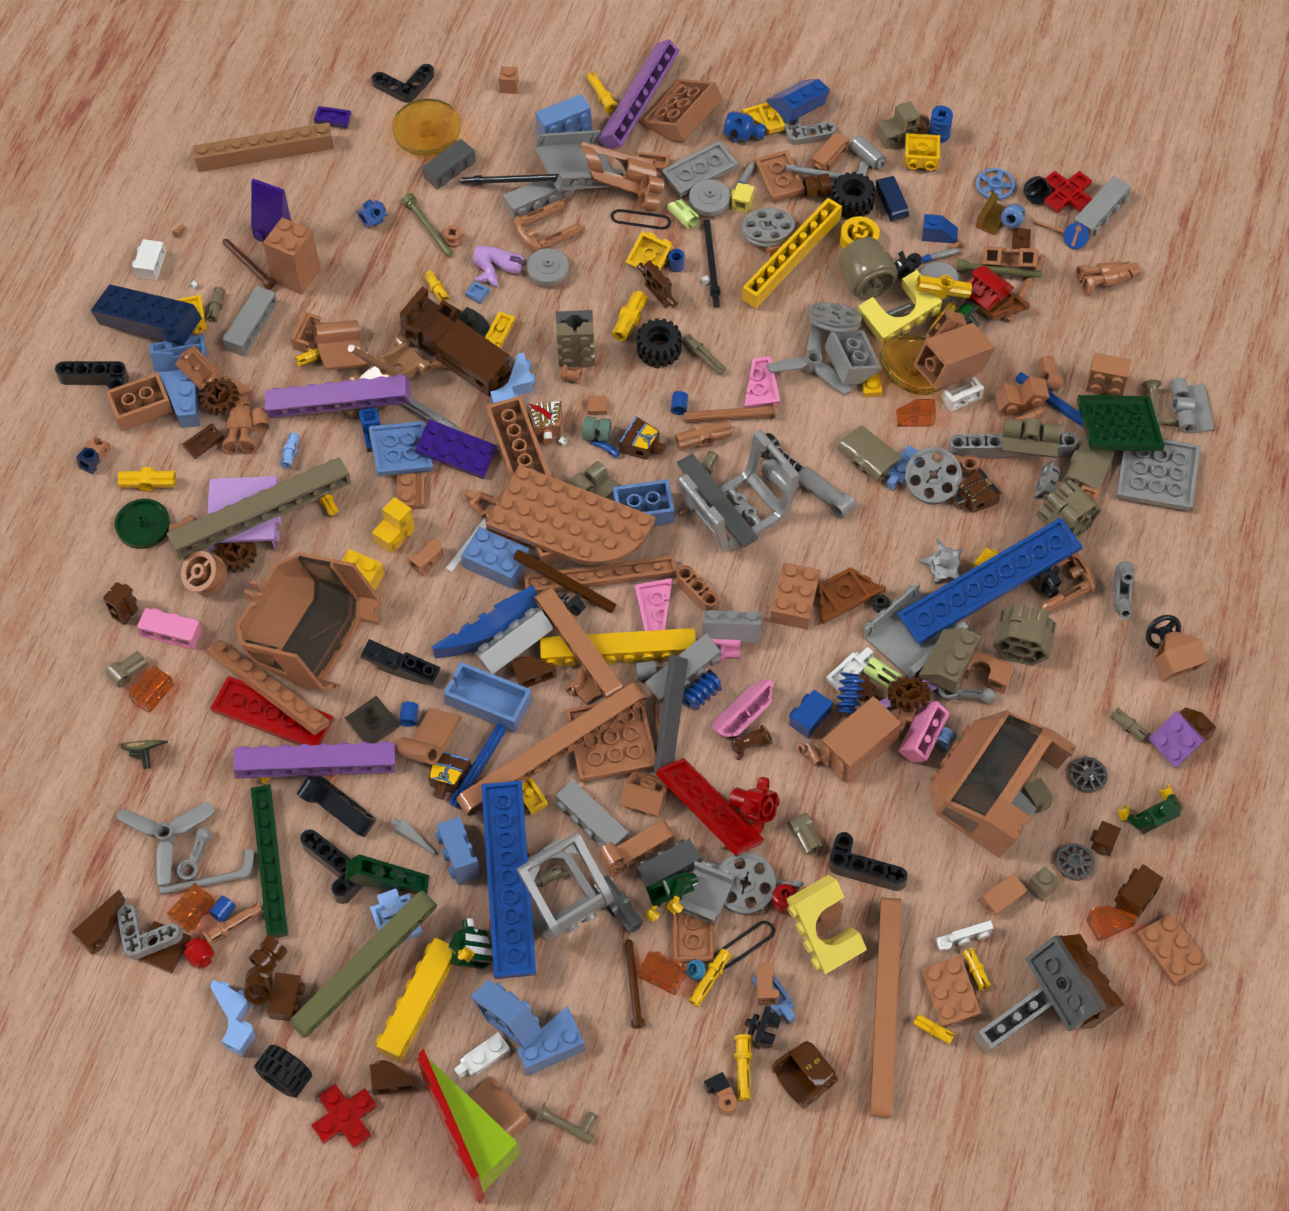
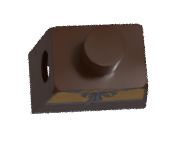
M635 416L619 442V452L647 460L652 452L662 455L666 445L659 442L660 432L656 428Z
M443 752L437 763L431 765L429 783L431 787L435 788L433 793L435 798L443 800L447 791L455 793L471 767L470 759Z

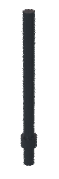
M539 174L488 177L474 175L473 177H462L461 184L482 186L488 183L557 181L559 175Z
M706 219L703 223L711 283L709 290L713 300V307L718 308L720 307L719 296L721 292L717 282L710 220Z

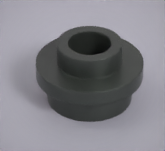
M878 594L871 599V607L877 613H880L883 609H888L890 606V600L885 595Z

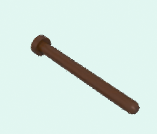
M223 239V244L263 282V286L266 289L271 290L276 285V281L272 277L268 278L229 239Z
M631 939L625 941L633 1011L631 1027L639 1029L645 1027L646 1023L645 1019L641 1016L633 942Z

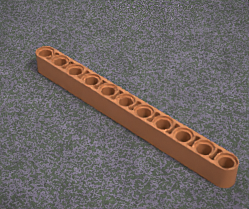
M636 683L627 685L463 791L456 801L467 816L477 814L483 810L481 784L521 780L523 784L529 778L537 775L641 707L647 701V697Z
M881 897L879 911L870 1116L891 1118L902 899Z

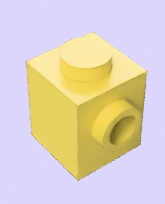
M737 183L736 189H732L731 192L732 210L749 213L754 199V186Z

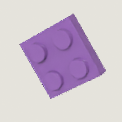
M1178 711L1148 738L1174 768H1178L1205 742L1203 737Z

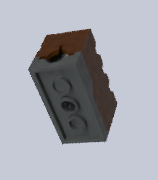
M1081 934L1054 936L1025 958L1068 1031L1094 1028L1124 1006L1118 994L1112 991L1109 986L1110 981L1107 976L1099 970V963L1088 952V946Z

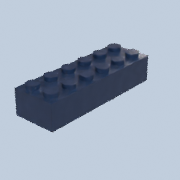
M109 284L91 309L92 314L100 325L184 345L202 319L194 304Z

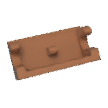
M307 311L303 312L291 337L294 350L306 353L309 349L313 350L315 348L316 341L313 329L314 324H322L320 316L308 313Z
M194 345L181 353L175 363L200 390L206 386L207 382L210 383L219 372Z
M1012 873L978 899V902L982 904L991 916L993 914L996 915L1027 892V889L1016 875Z

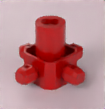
M760 777L757 780V788L745 790L736 787L732 791L729 801L731 806L740 809L744 819L753 821L751 826L758 833H762L764 823L773 821L776 816L777 807L780 805V798L777 792L769 790L770 781L766 777Z

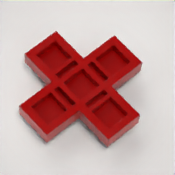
M1053 171L1045 178L1053 193L1045 199L1044 204L1056 214L1068 204L1078 212H1081L1092 200L1090 196L1083 192L1092 184V180L1081 171H1078L1069 180L1056 171Z
M336 1083L318 1095L328 1114L311 1126L323 1144L342 1132L354 1149L371 1137V1134L360 1119L377 1108V1104L365 1088L348 1100Z

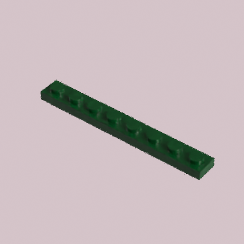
M271 785L252 787L251 797L266 933L273 938L287 936L288 927Z

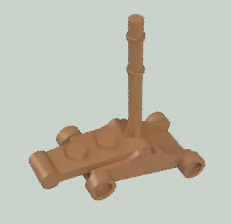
M405 335L395 340V349L382 354L381 358L378 359L362 351L357 346L350 345L348 347V350L354 356H358L363 361L371 364V367L362 376L356 373L349 378L350 381H356L361 378L374 379L379 376L393 377L397 374L406 375L410 379L418 371L422 375H427L433 369V365L428 360H423L409 346L410 341ZM400 365L403 367V370L397 372L394 367ZM378 406V414L383 412L387 406ZM363 408L344 410V412L353 419L359 414V410Z

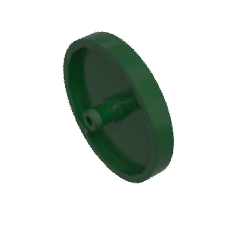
M137 499L129 502L118 512L115 519V529L119 539L125 545L135 549H146L159 544L167 536L166 533L169 532V524H171L167 509L160 502L153 499Z

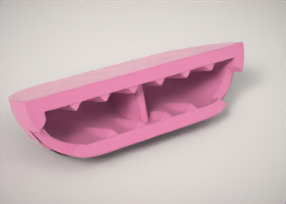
M763 679L747 688L715 719L712 729L724 737L739 735L771 704L773 700L771 699L772 687H774L772 680Z

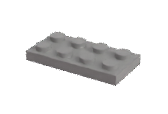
M718 141L663 169L662 175L675 192L682 197L688 194L697 182L706 179L715 180L737 169L738 162L724 145Z

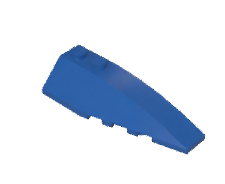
M532 585L494 605L495 609L487 615L485 612L478 616L480 619L475 623L465 624L458 634L452 633L433 645L434 657H450L478 651L482 644L491 642L494 639V635L498 632H504L510 628L509 624L514 620L522 619L526 611L531 608H539L534 600V597L537 595L534 586Z

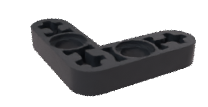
M431 64L421 65L406 83L383 72H376L372 76V83L376 89L402 102L410 103L434 78V68ZM420 81L421 84L413 85V82ZM392 85L398 86L396 89L389 88Z

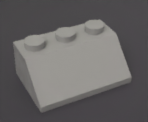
M863 330L846 333L830 332L824 347L843 385L860 384L882 370V366Z
M703 610L702 636L707 634L710 639L760 643L762 612Z

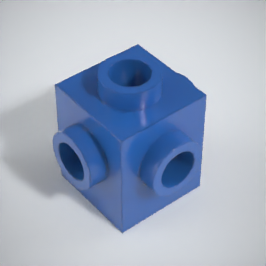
M367 200L362 204L363 207L356 211L365 227L376 226L384 221L383 218L387 216L386 208L379 200Z

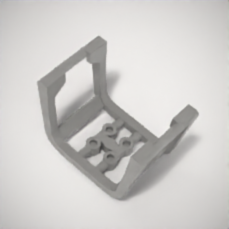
M758 430L753 433L746 469L739 476L722 485L720 489L725 495L729 493L732 496L734 507L741 516L745 514L746 521L755 524L751 529L756 535H759L781 521L789 512L800 474L762 430ZM767 448L781 464L780 473L785 481L781 503L755 473L761 453L767 451ZM687 474L681 476L678 479V483L688 509L698 515L717 538L718 545L723 551L727 552L738 548L739 545L734 538L729 541L727 540L725 519L714 506L709 507L704 499L701 498L697 493L698 487ZM748 482L771 509L773 514L761 521L757 516L756 508L750 506L746 501L745 495L738 493L735 489Z
M578 832L563 841L559 838L529 856L528 862L515 869L544 919V922L541 923L532 908L533 928L543 940H551L558 937L562 932L566 934L579 928L577 923L592 920L596 917V911L614 902L610 888ZM571 854L580 855L600 894H595ZM550 858H559L564 861L585 897L553 916L534 879L540 869V864Z

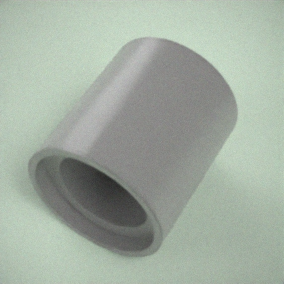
M655 660L635 663L638 681L650 679L657 673Z

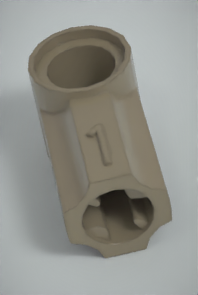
M137 651L121 663L114 662L107 668L106 674L118 688H121L131 681L133 675L148 666V663L142 654Z
M807 813L787 821L792 835L798 838L806 855H812L822 848V844L814 831L812 820Z

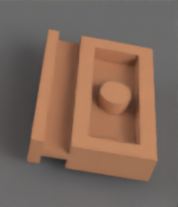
M416 473L397 474V499L411 509H416V507L425 509L424 473H421V475H416Z

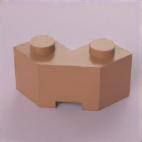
M1030 376L1021 386L1004 384L995 393L999 412L1015 415L1039 408L1049 398L1045 379Z

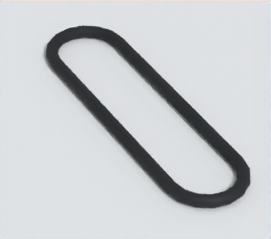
M616 209L611 214L612 221L620 224L656 229H666L671 224L668 216L624 209ZM616 212H627L663 217L668 220V224L660 227L615 220L613 215Z
M760 921L721 948L727 949L761 924H768L771 927L772 932L768 937L726 965L723 969L731 967L769 940L775 932L773 924L768 921ZM718 950V951L714 954V959L716 958V956H717V954L719 953L720 950Z

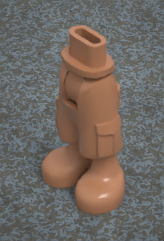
M1121 261L1098 263L1096 267L1079 265L1076 268V277L1078 281H1083L1082 291L1085 296L1091 295L1098 284H1101L1103 287L1114 286L1117 283L1141 275L1138 263H1130L1129 261L1126 263Z
M238 396L239 401H235L237 406H231L229 418L226 421L228 437L222 443V451L225 454L232 455L237 452V435L241 433L239 438L241 451L246 454L256 451V443L249 436L253 431V421L247 396Z

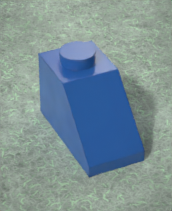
M924 214L922 241L957 242V226L942 215Z

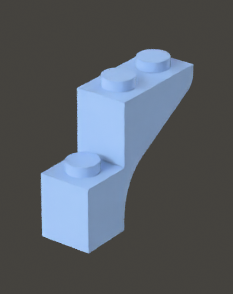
M524 353L517 355L508 383L502 388L490 392L492 404L518 397V395L534 392L535 376L534 373L530 374V360L525 358Z
M213 980L210 985L211 990L228 1018V1029L222 1039V1043L226 1049L243 1057L256 1037L253 1026L246 1021H242L252 1004L245 999L243 991L238 990L236 992L231 989L232 987L224 981L219 983Z

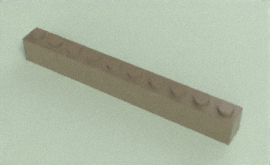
M340 457L329 460L327 463L313 467L307 472L295 475L293 478L279 482L273 487L261 490L257 494L243 498L239 502L227 505L223 509L209 513L198 520H193L180 528L173 529L166 533L169 543L178 560H181L196 551L206 549L350 485V474Z

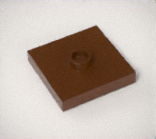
M153 921L148 932L164 925ZM183 933V937L178 943L137 960L172 974L184 953L185 945L191 940V936ZM153 937L149 941V946L156 944L158 937Z

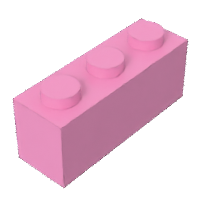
M145 608L137 625V630L141 637L192 650L195 649L202 633L200 622L197 619L180 617L176 613H164L156 608Z
M938 701L928 702L927 706L921 705V710H918L898 752L911 763L927 761L950 712Z

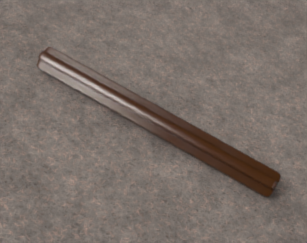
M520 549L515 552L513 559L575 594L579 592L582 598L609 613L614 611L616 603Z

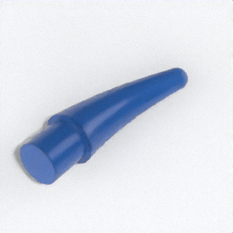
M591 441V445L605 450L614 458L620 455V452L612 445Z

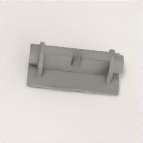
M1054 460L1047 465H1043L1041 468L1040 480L1035 486V498L1042 495L1046 500L1051 492L1054 493L1056 486L1053 484L1058 482L1060 468L1053 466Z

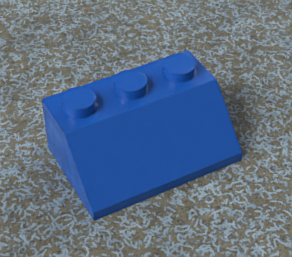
M820 79L803 80L768 98L766 102L790 123L824 105L830 89Z

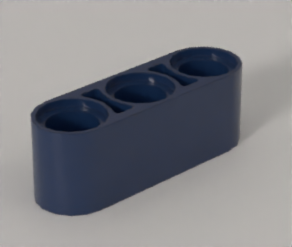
M890 176L876 180L877 192L890 221L908 218V206L895 177Z

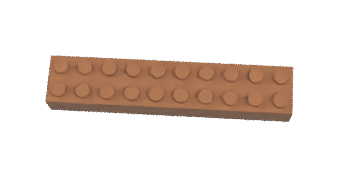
M521 396L486 405L487 419L498 445L497 447L509 480H511L519 465L550 476ZM533 546L538 560L548 566L568 561L566 558Z

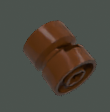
M828 173L819 174L816 178L814 175L803 177L806 199L816 198L817 195H820V197L831 196V181Z
M267 935L260 944L261 949H256L249 957V960L254 966H263L272 972L277 966L276 961H281L288 951L278 940Z
M255 966L246 973L244 997L253 1005H263L271 998L273 975L268 968Z

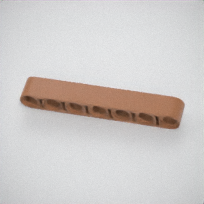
M549 587L534 597L536 604L603 697L607 699L624 688L556 592Z

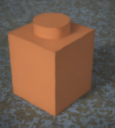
M501 66L499 76L500 93L517 94L519 85L518 67Z

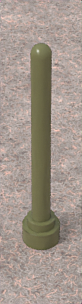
M412 193L406 194L402 198L404 206L412 209L446 256L451 257L453 252L417 206L416 197Z
M958 258L957 263L958 273L968 272V270L974 271L980 266H987L999 274L1035 278L1043 276V273L1037 270L969 263V261Z

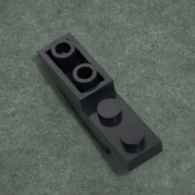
M371 639L368 640L360 657L377 665V669L386 673L428 685H433L441 668L410 653L405 652L402 654Z

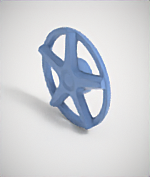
M990 168L978 175L976 188L979 194L986 198H989L990 195L985 192L994 190L999 195L998 200L1002 201L1013 193L1015 181L1007 171ZM989 171H998L997 175L991 178L984 175ZM1003 173L1009 176L1012 183L1003 182L1001 179ZM980 178H982L984 181L988 183V185L982 189L979 185ZM1001 188H1011L1008 193L1002 195Z

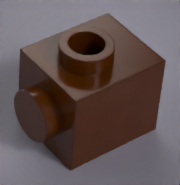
M1102 821L1099 829H1094L1090 841L1093 842L1091 849L1095 850L1099 855L1110 857L1121 828Z

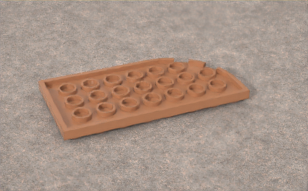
M519 465L489 517L486 528L568 560L586 565H596V563L609 562L611 564L620 561L626 555L638 550L651 532L656 522V517Z

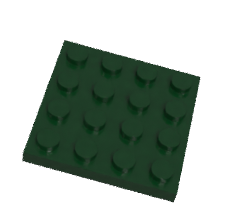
M1077 396L1076 401L1090 450H1164L1165 444L1150 396Z

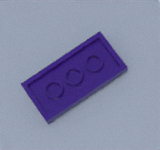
M428 419L416 446L415 453L484 479L498 445Z

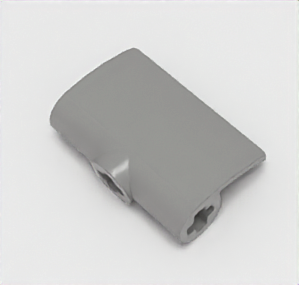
M1184 378L1172 380L1170 382L1173 396L1171 410L1177 414L1180 431L1183 433H1199L1213 430L1214 425L1204 383L1187 386L1186 379Z

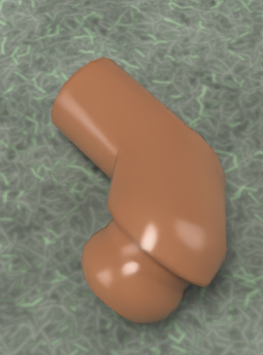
M808 743L797 744L796 751L802 756L809 757L814 766L822 763L821 756L814 745Z

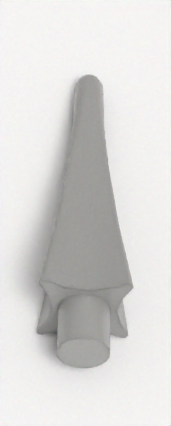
M395 817L390 824L395 827L396 834L414 842L431 854H436V851L415 832L404 818L402 821H399Z

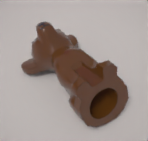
M761 725L758 730L748 733L744 738L737 736L729 738L731 748L736 753V760L743 758L746 747H766L773 744L771 735L764 725Z

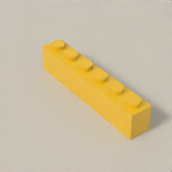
M434 938L432 943H428L424 952L426 955L422 961L420 960L417 963L416 973L413 979L410 978L408 980L405 994L397 1000L396 1010L393 1015L388 1017L384 1033H380L377 1037L376 1047L378 1053L399 1063L402 1062L453 966L452 951L448 947L449 943L438 938Z

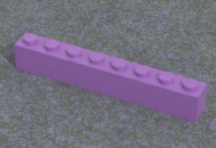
M670 39L655 45L598 137V140L606 148L615 149L623 145L680 50Z
M397 374L393 377L379 376L374 379L361 378L356 381L343 380L338 383L326 382L320 385L308 384L302 387L291 386L284 389L273 388L272 390L265 391V412L271 418L411 403V382L406 375Z
M388 741L379 743L361 742L359 744L340 743L339 745L323 743L315 746L301 744L299 746L281 745L279 747H269L264 745L259 748L247 746L234 748L235 779L395 773V744Z

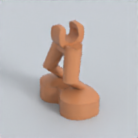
M469 489L466 491L465 496L469 506L481 517L486 515L485 522L487 523L503 493L496 498L480 491L475 493ZM484 501L494 505L484 510L479 502Z

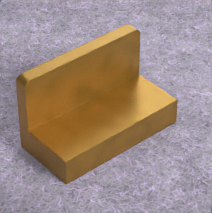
M994 192L991 193L982 208L976 223V228L993 235L997 233L1002 224L1001 214L1006 208L997 204L999 195Z

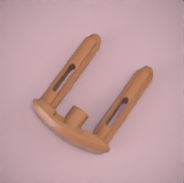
M563 201L552 202L521 217L515 216L513 220L515 232L523 245L532 253L575 236L582 230L580 224H574L536 241L535 237L539 236L536 227L525 229L524 226L560 211L564 207Z
M1078 553L1071 555L1056 565L1060 567L1069 562L1071 566H1074L1067 570L1069 577L1074 580L1081 576L1084 582L1046 600L1040 606V611L1041 608H1044L1050 612L1089 591L1094 593L1096 589L1095 578L1088 564ZM1034 577V578H1032L1031 580L1027 581L1026 583H1029V582H1031V581H1033V580H1035V579H1037V578Z

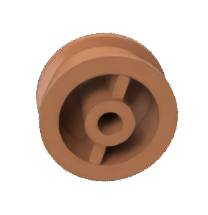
M196 551L190 554L181 568L183 585L188 590L205 596L217 593L227 579L225 562L219 556L206 551Z

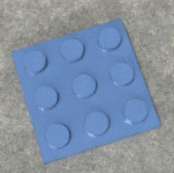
M423 421L369 426L368 431L377 476L433 470L430 458L415 453L416 446L425 428Z

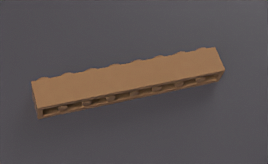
M329 122L193 146L198 172L334 149Z

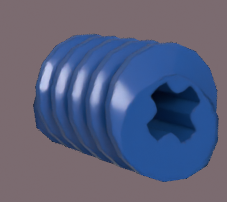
M940 105L932 110L929 135H940V144L945 143L950 138L953 113L950 108Z
M709 669L707 673L702 674L701 678H697L695 682L691 683L690 687H686L683 693V704L688 708L693 707L695 710H699L697 703L704 706L703 698L707 701L711 700L709 693L716 696L715 689L722 691L717 675Z
M841 672L840 675L845 677V679L839 680V683L843 684L844 687H839L838 690L843 694L837 695V698L842 702L836 703L835 706L840 708V710H837L838 712L853 714L857 710L855 707L861 706V703L856 701V699L862 698V695L858 694L857 691L863 690V687L859 686L858 683L864 682V679L860 678L859 674Z

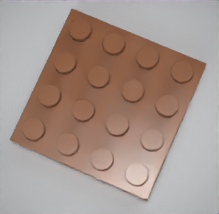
M599 703L565 709L567 722H572ZM644 704L573 750L580 783L654 769L656 754Z

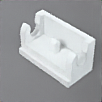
M976 377L971 378L972 381L953 391H943L941 399L950 412L982 398L984 387Z

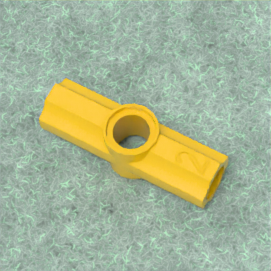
M918 275L915 287L918 291L934 293L936 297L941 299L947 298L948 295L969 298L971 296L972 283L955 281L949 275H942L940 278Z
M633 292L627 305L622 307L619 320L612 331V336L616 340L626 341L633 327L638 325L641 312L648 300V296L643 292Z
M143 467L140 471L118 472L119 488H139L142 491L148 492L153 491L155 488H175L177 483L175 471H156L151 467Z

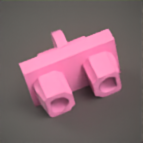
M711 639L722 653L720 663H724V658H740L741 640Z

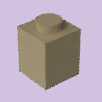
M1042 778L1023 786L1022 793L1036 807L1034 813L1038 811L1044 812L1050 808L1053 796Z
M1044 866L1030 878L1027 888L1043 901L1056 890L1059 879Z

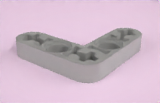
M781 116L785 124L784 131L787 140L792 145L827 140L836 132V125L833 122L801 126L797 118L792 121L795 125L789 126L787 121ZM813 131L816 135L810 136L807 133Z
M131 904L121 906L117 912L123 950L133 960L172 946L183 937L182 930L174 923L142 934L139 913ZM135 927V932L131 936H127V931ZM153 937H158L156 944L149 946V941ZM131 942H133L137 946L134 952H132L134 950V946Z

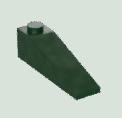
M359 854L346 861L345 881L362 886L388 890L397 889V891L415 894L423 890L428 894L429 875Z

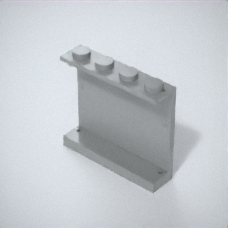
M600 130L538 135L534 148L547 173L559 175L557 181H552L557 191L613 187L593 179L588 169L586 157L582 149L579 148L582 141L598 145L597 141L601 133ZM597 153L603 171L623 176L624 173L621 169H611L606 157Z
M919 582L914 586H909L903 596L895 598L888 609L881 610L874 621L870 620L864 626L863 638L904 675H907L908 678H912V676H915V678L919 677L922 668L942 633L940 632L918 645L898 617V612L925 597L919 592ZM963 621L961 624H954L947 629L965 628L968 630L969 626Z

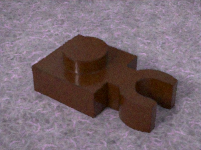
M861 674L859 677L864 679V682L858 683L859 686L863 687V690L857 691L858 694L862 695V698L858 699L862 702L865 699L870 700L874 696L879 701L883 700L881 693L874 692L876 686Z

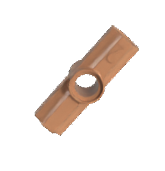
M728 420L711 425L700 423L692 430L675 434V440L679 450L697 445L708 447L716 440L732 436V429Z

